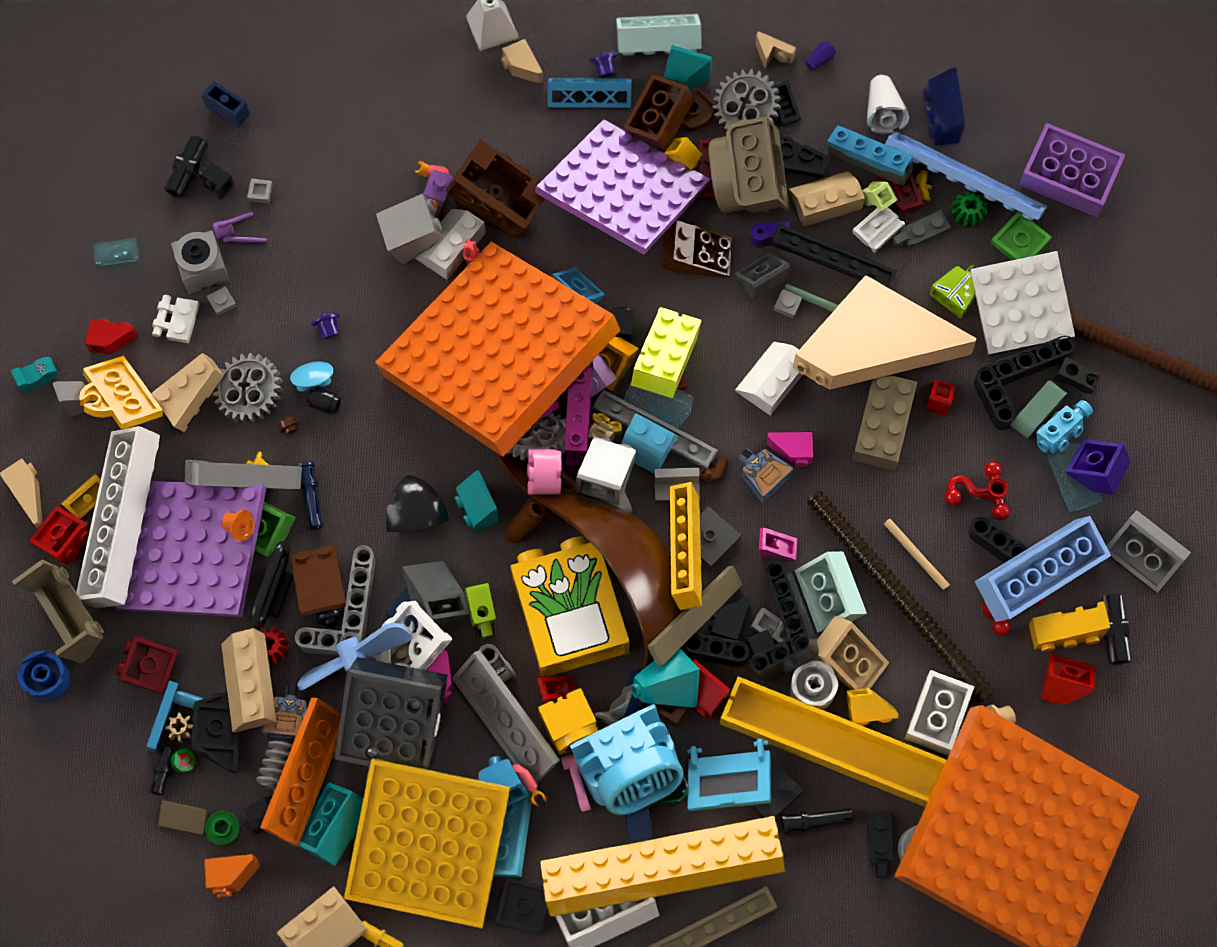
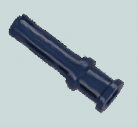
M311 461L302 462L296 465L302 467L300 490H303L309 529L316 530L323 527L317 497L316 488L319 483L315 479V463Z

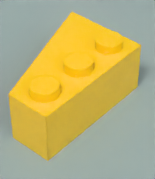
M1104 601L1098 602L1097 607L1093 609L1083 610V606L1075 608V612L1062 614L1060 611L1032 618L1028 625L1034 650L1041 649L1042 652L1054 650L1057 646L1064 645V648H1072L1077 646V643L1086 642L1087 645L1100 642L1110 629Z

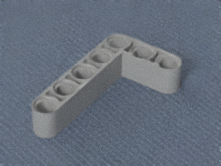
M186 460L185 482L191 485L226 487L263 485L266 488L301 489L302 467L211 463L201 460Z
M363 545L354 550L342 631L307 627L299 629L295 634V641L302 652L339 656L335 647L338 643L352 637H357L359 643L364 640L376 564L374 553L370 547ZM362 555L370 556L366 562L359 561V558ZM360 576L367 577L366 581L361 584L356 583V579ZM361 597L364 599L360 605L352 604L355 598ZM353 619L360 620V624L358 626H349L350 622ZM304 637H312L310 643L301 644V640ZM329 638L335 640L334 644L330 647L323 645L324 641Z

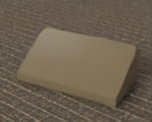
M162 800L158 826L204 835L210 812L206 809Z

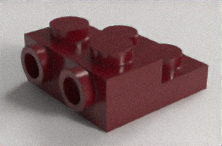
M134 636L131 641L127 640L122 653L126 654L124 662L118 663L115 675H118L117 681L162 695L178 650Z

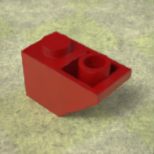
M106 319L90 320L85 345L89 352L111 355L135 340L137 332L127 322L117 324L111 323Z

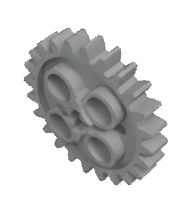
M742 69L740 76L733 72V79L726 76L727 83L720 82L722 90H715L719 97L713 98L714 102L718 103L713 106V109L718 111L715 117L720 119V126L725 125L726 131L731 124L748 120L747 116L750 113H756V118L766 116L774 124L771 118H778V113L775 110L781 109L780 105L777 104V102L781 101L780 96H775L779 91L778 88H773L775 86L774 81L768 82V75L762 78L761 71L754 75L752 69H750L749 74H746L744 69ZM742 86L747 88L743 94L736 93L738 88ZM759 94L766 95L762 101L755 100ZM750 100L751 104H746L744 107L743 102L747 103ZM731 106H738V110L736 112H728V109ZM742 113H743L742 119H741V120H738V118H739V117L742 115Z
M249 353L248 358L241 354L240 360L232 357L233 364L230 365L228 362H225L227 369H220L224 376L215 388L217 391L212 394L217 399L215 404L222 413H225V416L229 419L232 417L235 422H238L240 419L243 423H246L248 418L255 422V416L263 419V412L265 411L270 414L269 407H277L273 401L281 399L277 395V392L283 391L278 386L283 383V380L279 377L281 373L273 363H270L271 361L265 357L263 359L260 354L255 357L252 353ZM242 374L241 378L235 381L237 376ZM263 375L259 381H256L258 376ZM239 395V398L236 401H233V398ZM260 395V398L256 402H253L254 398Z
M551 412L535 422L507 453H513V457L520 455L521 460L528 457V449L560 450L561 453H565L566 418L561 419V415L554 417V412Z

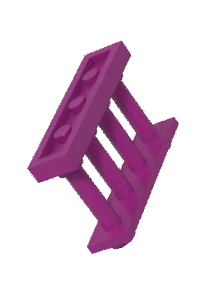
M586 367L568 386L564 451H566L565 468L580 469L589 449L588 433L590 431L592 367Z

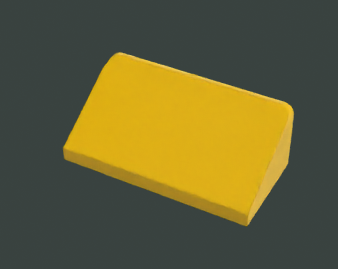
M93 475L61 504L70 514L81 519L95 507L101 479L97 475Z

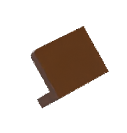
M659 704L656 706L660 719L677 729L688 712L689 707Z

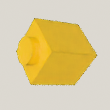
M687 137L675 138L664 152L669 159L684 164L685 168L689 170L694 169L698 165V160L703 155Z

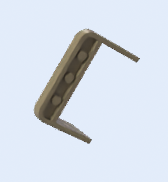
M40 560L12 582L18 587L34 592L65 643L64 646L55 651L56 655L83 663L90 658L103 639V629L96 621H93L68 580L70 578L68 572L63 567L59 568L49 562Z

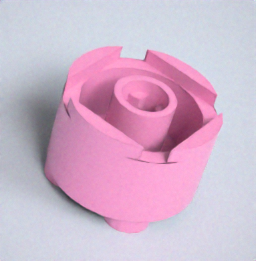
M528 449V494H560V450Z

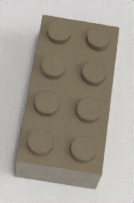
M891 375L872 379L852 458L853 461L893 471L896 470L917 386L916 381Z

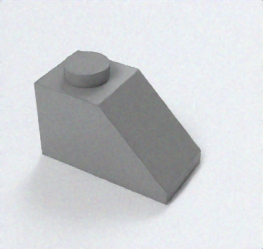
M56 381L52 383L59 402L70 418L84 412V406H80L79 398L81 390L85 387L83 381Z

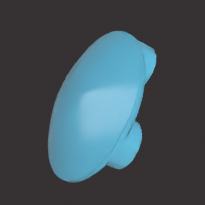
M310 362L295 369L290 376V380L297 387L298 391H306L310 387L318 385L327 386L331 383L330 377L333 374V367L326 362Z

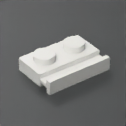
M888 207L883 211L876 208L853 229L852 233L875 253L904 227L905 222L899 220L898 216Z

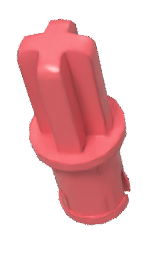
M469 239L465 241L466 244L463 250V258L466 260L467 266L480 253L476 242Z

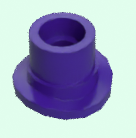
M603 51L600 52L601 56L589 58V62L594 63L597 69L598 77L610 76L616 73L614 59L617 57V52L605 55Z
M324 312L321 313L322 316L311 322L312 327L317 326V329H319L322 339L340 333L336 319L340 317L339 313L326 315Z

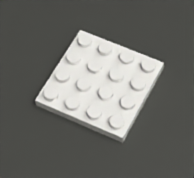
M1057 251L970 270L988 355L1042 344L1060 336L1075 337Z

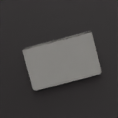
M699 468L655 469L656 501H670V486L692 482L700 498Z

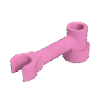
M573 753L562 756L561 761L564 770H570L580 809L582 812L591 810Z

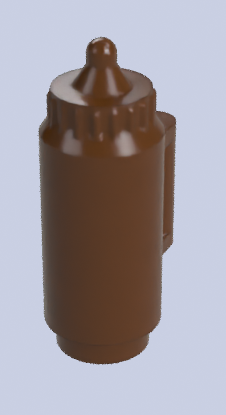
M531 497L520 508L518 514L507 524L504 531L505 538L511 543H517L525 539L544 519V506Z

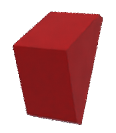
M935 379L925 410L947 416L956 385Z
M572 676L537 678L543 705L551 701L555 704L559 697L567 699L566 695L576 690Z

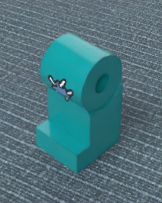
M50 357L40 358L22 369L17 367L11 370L23 394L47 384V382L53 380L58 375Z

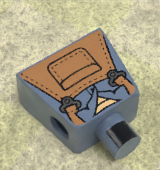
M747 448L738 457L746 465L742 469L741 476L761 503H764L792 476L793 468L766 449H763L755 456Z
M287 686L285 698H273L277 722L263 726L262 733L265 737L295 740L308 708L307 701L299 700L300 690L298 687Z

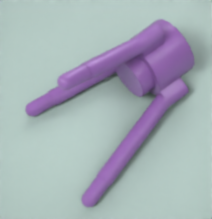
M252 212L230 220L213 223L216 238L223 239L224 243L267 242V239L231 237V234H234L232 224L253 216Z

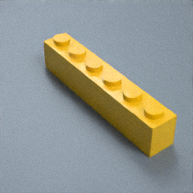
M692 482L670 486L671 595L680 610L702 606L699 496Z

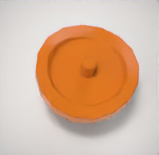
M241 509L237 513L228 512L222 519V528L229 532L231 537L237 541L247 540L254 531V518L248 510Z

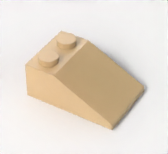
M835 616L817 639L819 653L815 659L829 665L835 672L836 678L851 690L871 688L889 664L887 659L851 621Z

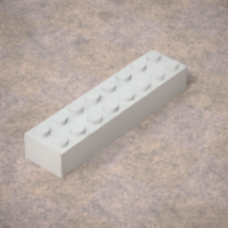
M141 426L112 431L110 435L76 592L83 604L94 608L125 605L128 596L129 581L132 576L133 562L137 553L136 548L141 533V524L146 510L145 505L150 490V481L160 435Z

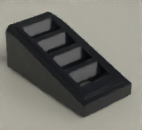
M789 81L776 83L773 88H778L779 92L784 91V94L779 95L780 98H787L786 102H777L780 107L788 105L791 107L783 111L782 109L775 110L778 113L781 126L801 120ZM793 112L794 116L784 118L785 114Z

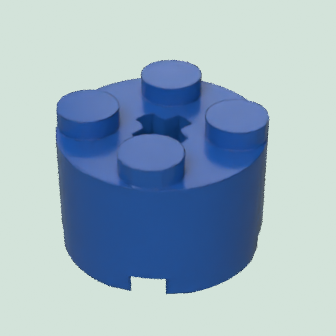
M36 651L24 658L20 670H18L17 677L20 686L39 702L56 700L68 691L70 687V673L67 666L58 656L50 652Z

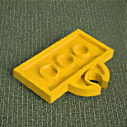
M124 356L83 368V375L89 382L81 390L79 396L80 406H84L85 413L102 418L112 416L121 430L163 416V410Z

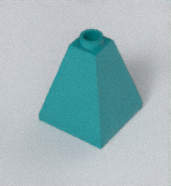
M679 648L663 665H657L654 660L634 677V684L631 685L632 695L635 698L638 697L644 703L696 707L700 669Z

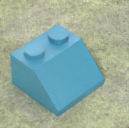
M636 413L625 432L622 443L628 444L636 450L634 461L636 465L654 474L655 469H660L678 436Z

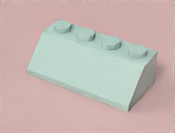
M698 14L616 18L618 51L623 53V55L630 56L634 55L635 52H643V54L649 55L655 54L656 51L670 53L672 45L694 52L697 49H701V23Z

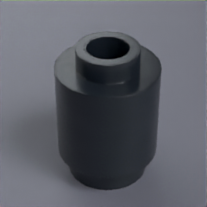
M316 387L314 390H310L307 402H309V407L328 414H336L341 404V397L337 396V393Z

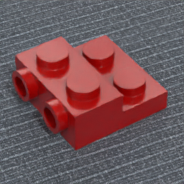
M56 506L29 541L34 546L48 553L53 559L67 566L70 562H74L77 559L78 551L84 544H87L90 526L76 516Z

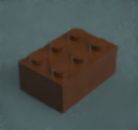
M652 74L623 129L631 136L665 152L670 146L695 97L687 86Z

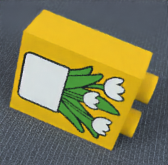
M583 536L574 537L560 544L562 551L545 556L542 549L525 551L517 556V564L510 565L513 582L542 677H550L629 654V638L603 555L591 542L587 543L586 537Z

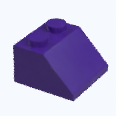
M1083 439L1066 473L1092 492L1114 495L1130 464V459L1124 444Z

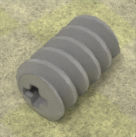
M270 741L268 743L272 750H266L265 755L270 759L262 760V764L266 767L259 769V773L263 776L256 778L257 783L272 791L276 789L289 756V751L293 746L283 741Z

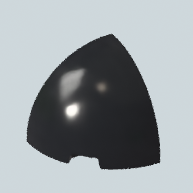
M407 475L397 484L394 489L396 493L394 502L387 507V532L423 530L449 521L442 499L427 482L418 477Z

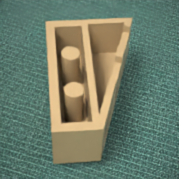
M202 353L151 394L172 425L185 432L192 417L198 414L200 411L199 407L206 397L209 398L224 375L213 359Z

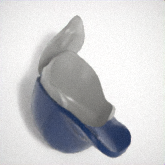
M634 669L630 673L628 685L622 689L621 696L611 704L609 711L597 712L594 714L595 718L601 719L608 725H612L647 707V703L642 702L638 697L635 698L631 692L634 677L641 672V669Z

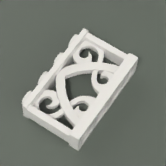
M405 601L397 607V613L394 617L389 618L382 627L389 623H399L407 628L412 636L409 645V657L412 664L395 663L396 665L427 670L453 639L438 627L416 601ZM409 615H413L418 621L416 632H413L415 627L413 621H411L409 627L405 624V620ZM424 627L434 637L433 639L422 634ZM415 646L422 650L419 655L415 653ZM391 649L366 659L372 660L375 658L377 661L391 663Z

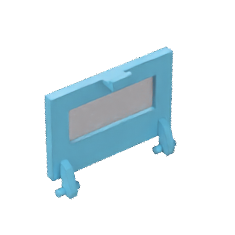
M761 738L754 742V747H758V752L697 758V753H702V748L691 746V749L687 750L688 754H691V759L688 760V810L698 811L771 803L770 751H764V745H768V740L763 741Z

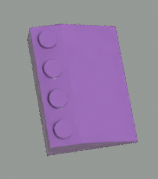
M1046 123L1024 170L1019 186L1098 218L1125 154Z

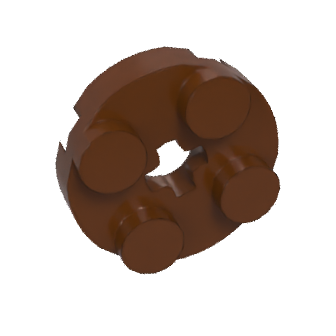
M702 90L691 91L695 97L691 107L694 108L696 106L697 109L694 113L688 110L680 125L691 132L706 126L713 116L712 99Z

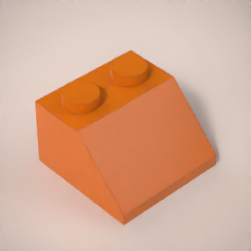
M253 854L205 859L206 888L212 894L217 895V898L231 897V893H238L259 869L260 862Z

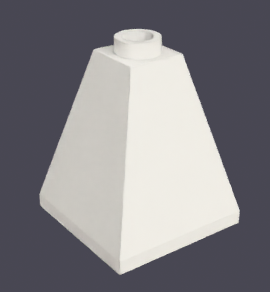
M477 0L466 15L480 52L519 39L505 3L502 0Z

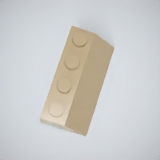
M254 628L231 634L221 645L232 731L236 733L277 722L265 634Z

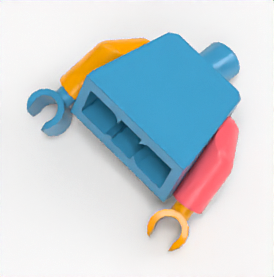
M494 756L489 759V767L479 772V781L511 787L507 806L529 797L528 792L532 793L531 800L536 806L539 807L536 803V798L539 795H542L545 802H547L546 795L537 790L536 787L538 785L530 772L519 764L512 765L509 759L502 760L501 757Z

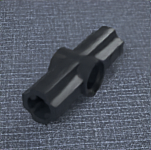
M190 136L182 154L177 155L174 160L173 172L164 188L172 197L182 198L191 179H195L198 175L200 160L208 146L207 141L199 136Z
M1109 594L1102 596L1101 602L1104 601L1110 624V629L1103 636L1107 642L1109 664L1122 665L1129 663V623L1124 616L1122 595Z

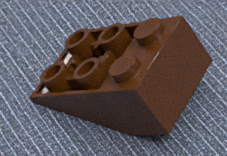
M675 221L664 233L661 268L679 274L729 277L732 237L681 221Z

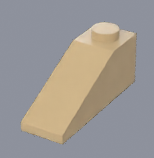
M21 458L0 472V475L38 529L43 523L39 481L35 477L38 472L31 462L26 464Z

